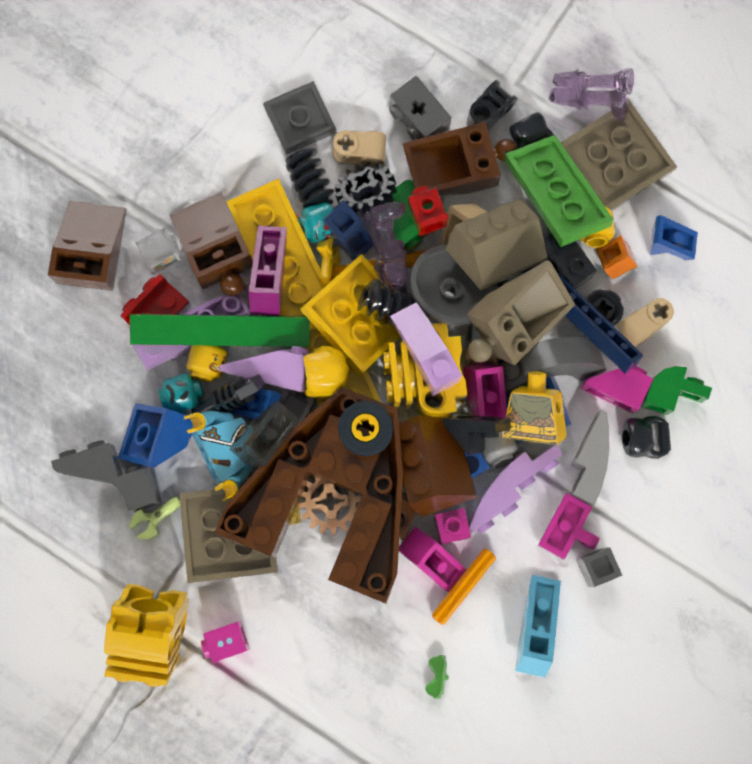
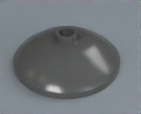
M447 244L432 247L419 256L412 268L410 290L414 301L418 303L426 315L440 323L454 326L471 324L472 322L467 314L487 294L496 290L498 283L480 290L445 250ZM445 292H451L454 296H449Z

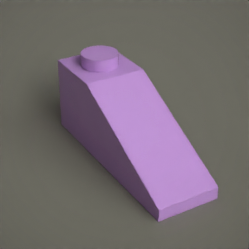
M417 302L390 316L433 396L460 382L462 378L461 372Z
M292 345L291 350H279L220 365L219 371L248 379L259 374L267 384L304 392L307 389V377L303 358L308 354L309 349Z

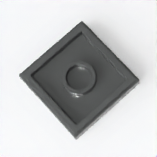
M314 81L263 103V107L286 155L337 133V129Z

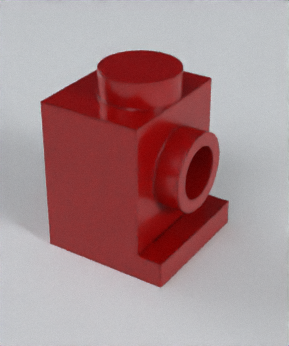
M422 186L413 190V196L408 197V207L419 236L447 227L449 218L444 210L437 189L429 190L428 186ZM431 203L433 207L429 210L422 207V205Z

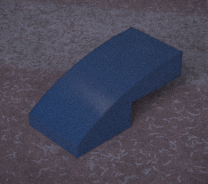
M342 200L322 219L336 242L352 262L359 255L362 254L364 256L376 244L375 240L361 225L362 220L345 200Z

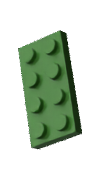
M556 135L505 154V163L560 247L612 226L614 219Z

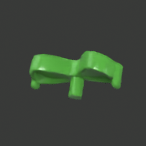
M438 655V657H432L429 660L428 665L434 672L435 679L426 685L425 690L434 699L441 698L444 693L445 680L449 679V676L446 674L447 661L445 655Z

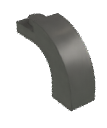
M576 336L539 341L516 365L506 361L499 364L503 366L505 391L509 394L520 386H527L528 372L532 371L545 372L546 378L568 375L583 381L607 370L600 349L588 338Z

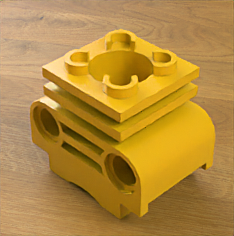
M432 324L461 372V337H448L447 324ZM403 341L400 342L399 355H396L395 342L388 344V352H383L384 375L390 374V381H386L387 403H393L394 408L399 410L401 398H404L405 409H411L413 397H415L419 415L450 417L453 416L452 412H457L456 404H463V398L467 396L466 380L463 374L460 382L433 396L412 356L408 354L407 347ZM434 398L439 402L440 406L430 407L426 404L425 400Z
M126 585L121 597L112 605L111 618L106 624L104 654L108 655L106 658V665L108 667L105 670V677L114 678L119 682H143L151 687L167 686L180 660V654L178 653L181 649L180 641L185 630L189 604L187 592L174 590L160 592L158 599H153V590L141 585Z

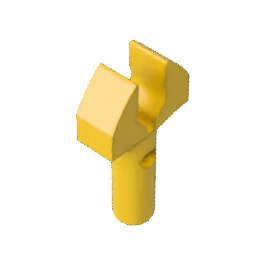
M333 238L320 241L317 244V250L322 256L319 282L324 285L330 282L332 267L339 266L341 262L339 247H332Z

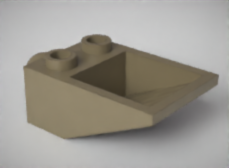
M550 261L543 262L490 292L467 314L482 337L473 340L469 345L468 353L474 361L485 362L493 354L495 357L516 365L575 306Z

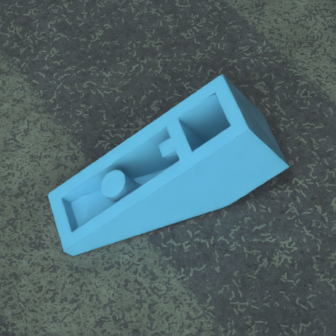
M532 575L530 578L518 643L515 668L517 672L545 678L553 663L561 581L536 575Z

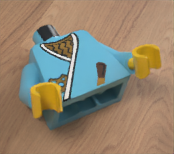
M196 412L184 416V420L190 419L192 421V429L187 430V432L192 433L214 482L221 483L215 486V491L220 489L225 491L226 496L222 499L223 502L233 498L255 467L254 459L259 456L255 443L266 438L268 435L266 428L260 421L247 427L242 417L235 419L231 413Z

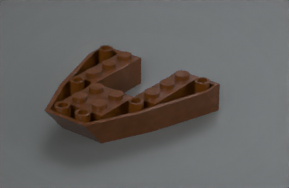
M341 387L288 433L233 496L224 509L215 533L276 558L310 475L362 496L328 580L387 604L398 571L403 488L398 409ZM361 401L375 402L384 407L392 418L394 429L392 439L387 447L376 455L366 457L355 455L346 449L339 438L338 424L343 412L352 404ZM363 421V426L358 425L357 430L361 431L365 437L370 435L369 431L373 433L375 428L369 425V421Z

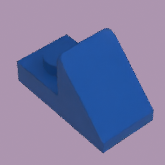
M662 215L656 216L652 228L649 254L669 253L685 261L694 260L698 232Z
M260 389L254 393V400L229 413L255 422L260 421L265 425L271 426L278 411L282 394Z

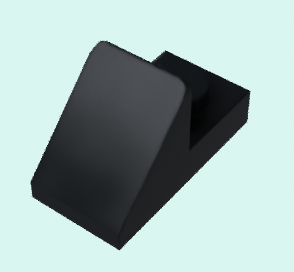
M459 414L443 418V425L468 455L484 452L485 438L499 437V432L511 430L510 417Z

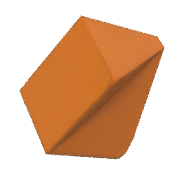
M622 235L608 242L607 245L596 249L603 270L611 279H615L638 267L631 247Z

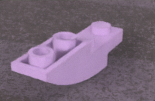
M222 294L186 312L185 315L247 316L250 314V310L240 294L237 296ZM133 345V348L146 371L170 359L174 361L189 353L192 345Z
M554 445L533 461L526 452L512 461L493 480L479 500L469 523L470 533L477 530L482 534L495 525L492 521L494 517L500 513L506 517L519 508L516 502L522 497L515 488L518 486L522 491L536 481L533 475L542 469L546 474L560 463L557 461V458L563 455L559 447Z

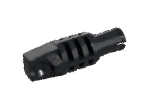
M259 374L246 380L241 376L213 390L210 397L199 402L195 408L191 409L192 414L207 411L228 413L254 400V393L258 392L265 382Z

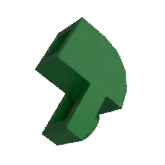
M673 366L663 369L653 377L641 407L669 415L674 412L679 396L702 403L710 398L712 387L704 385L705 382L695 377H687L685 379L687 367Z

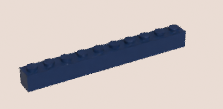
M532 267V268H530V269H527V270H525V271H523V272H521V273L524 274V273H526L527 271L533 269L534 267ZM557 272L575 303V306L565 316L624 374L636 367L643 354Z

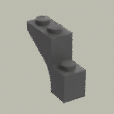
M104 440L88 444V449L76 452L74 449L59 454V459L51 461L53 469L58 473L114 485L123 495L128 511L137 512L140 509L143 510L162 503L153 470L148 467L143 468V465H136L125 470L126 474L123 475L119 459H117L115 446L105 443Z

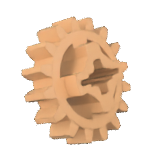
M315 477L316 482L314 484L307 481L306 486L309 490L302 493L305 502L298 504L300 509L307 510L301 516L302 519L308 520L311 518L312 521L309 527L314 529L319 525L320 534L322 535L325 534L327 529H330L332 535L335 536L339 527L344 532H347L346 524L352 522L357 510L356 506L359 504L361 497H356V493L347 490L349 495H341L336 491L334 484ZM323 486L324 491L319 497L313 498L314 493ZM329 496H333L336 501H340L339 504L334 505V510H329L326 505H322L329 500ZM350 507L347 515L339 520L338 515L344 508ZM313 511L325 513L327 522L318 519Z

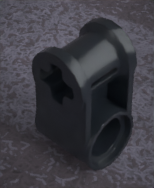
M498 80L493 81L471 105L466 122L467 126L486 122L489 131L500 118L504 117L513 108L518 98L515 95L511 96L500 87ZM475 115H483L486 120H478L475 118Z

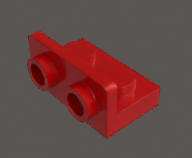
M159 274L156 278L152 277L144 284L143 292L136 299L132 298L124 305L123 313L120 317L130 325V314L179 315L190 302Z

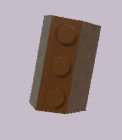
M418 415L399 422L403 481L409 505L421 517L478 498L466 452L443 425V418L445 417Z

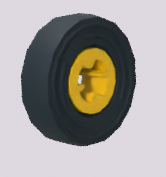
M370 401L356 402L346 408L338 424L339 438L345 448L355 455L365 457L376 455L383 451L390 443L394 430L392 418L387 410L378 403ZM363 421H369V425L375 427L373 433L369 431L370 435L366 437L362 435L361 431L357 430L358 425L363 426Z

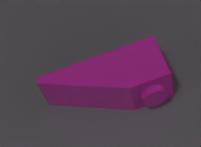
M258 226L248 291L251 315L280 316L287 227Z

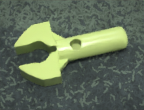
M174 496L152 513H145L140 509L133 514L130 529H134L143 521H150L147 530L136 538L153 539L160 534L157 530L158 523L181 506L180 498Z

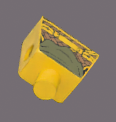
M528 372V385L516 388L510 395L506 417H510L511 430L503 431L502 438L558 445L566 439L562 393L559 390L546 389L545 372Z

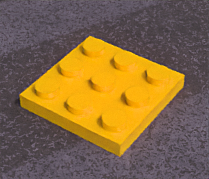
M362 254L300 309L326 340L345 355L347 363L358 375L364 373L388 349L389 343L396 342L401 337L394 323L391 326L386 324L387 315L381 321L376 320V310L370 316H366L367 306L365 305L360 311L357 310L362 291L371 280L378 279L381 285L384 283L388 284Z

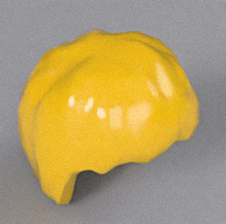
M321 346L314 349L313 353L304 356L303 361L307 377V389L304 390L306 396L325 399L335 394L341 387H346L349 367L345 355L340 350L331 346Z

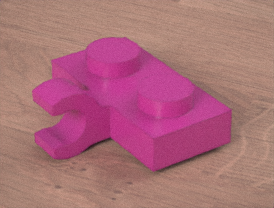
M565 493L537 546L562 560H565L575 540L591 550L595 549L600 538L582 529L593 507Z

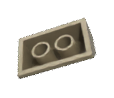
M521 198L455 225L445 248L480 290L541 264L548 258L539 218Z

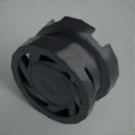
M599 289L586 297V300L614 327L619 323L623 316L624 307L622 306L621 298L615 292Z

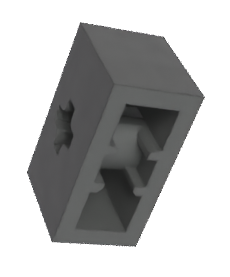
M417 76L390 95L389 112L396 121L399 122L401 120L407 127L406 131L413 141L444 133L450 128L452 117Z

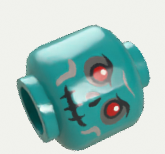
M323 202L306 207L302 210L301 217H298V222L306 239H309L312 243L334 238L322 221L333 210L329 203Z

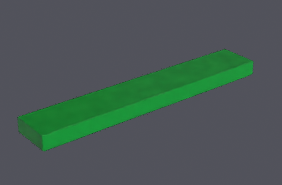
M130 314V345L285 347L293 345L309 347L310 321L306 316Z

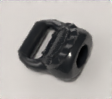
M535 112L509 128V133L517 149L554 135L547 127L545 118L540 112Z
M658 416L627 419L622 426V444L625 453L634 458L645 456L651 459H659L668 455L671 450L669 423ZM657 423L659 451L654 450L652 424Z

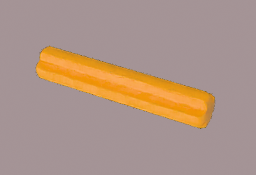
M486 548L480 552L432 613L434 620L441 625H444L494 563L496 560L495 554Z

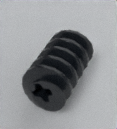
M316 148L297 151L285 160L286 170L291 173L290 179L295 183L294 189L299 193V201L304 203L303 209L323 202H327L330 205L333 203V200H329V197L334 194V189H324L330 184V180L328 178L320 179L326 173V170L324 168L316 169L322 163V160L320 158L312 159L318 153Z
M373 279L362 291L357 310L360 311L364 305L367 306L366 316H370L376 310V320L381 321L387 315L386 324L391 326L393 324L390 318L391 315L416 302L412 299L411 294H402L401 290L397 288L391 290L389 284L384 283L381 285L380 280Z

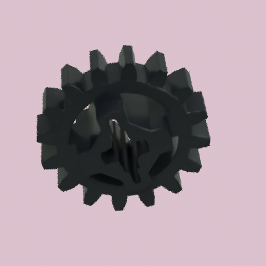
M366 162L365 167H360L359 164H356V170L351 171L347 169L345 170L347 176L338 178L340 184L334 187L338 204L345 200L356 214L360 212L362 218L370 211L373 215H376V209L378 208L387 209L385 203L393 202L392 194L397 193L394 174L390 173L389 167L382 169L379 162L374 167H371L370 162Z

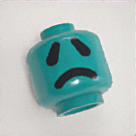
M188 373L165 379L162 382V388L158 389L163 408H168L178 413L191 411V409L199 404V397L204 396L200 380L194 381Z

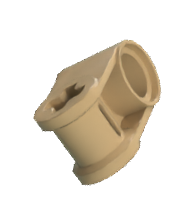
M340 131L333 140V157L340 164L365 165L366 162H370L371 167H374L379 162L383 166L386 163V134L378 131ZM342 145H348V150H343Z
M657 298L639 311H635L624 318L616 327L624 337L637 347L672 319L674 315L673 305L664 298ZM661 310L663 312V315L657 318L653 315L655 311Z

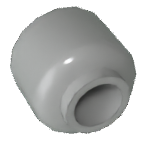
M499 432V437L485 438V451L481 452L487 464L494 469L509 465L514 461V456L518 451L514 439L502 438L503 432Z

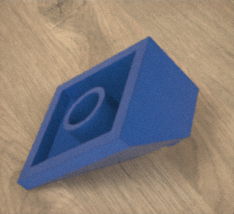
M135 403L117 459L155 468L187 447L189 439L192 437V433H188L187 430L192 429V421L190 419L184 420L186 415L168 408Z

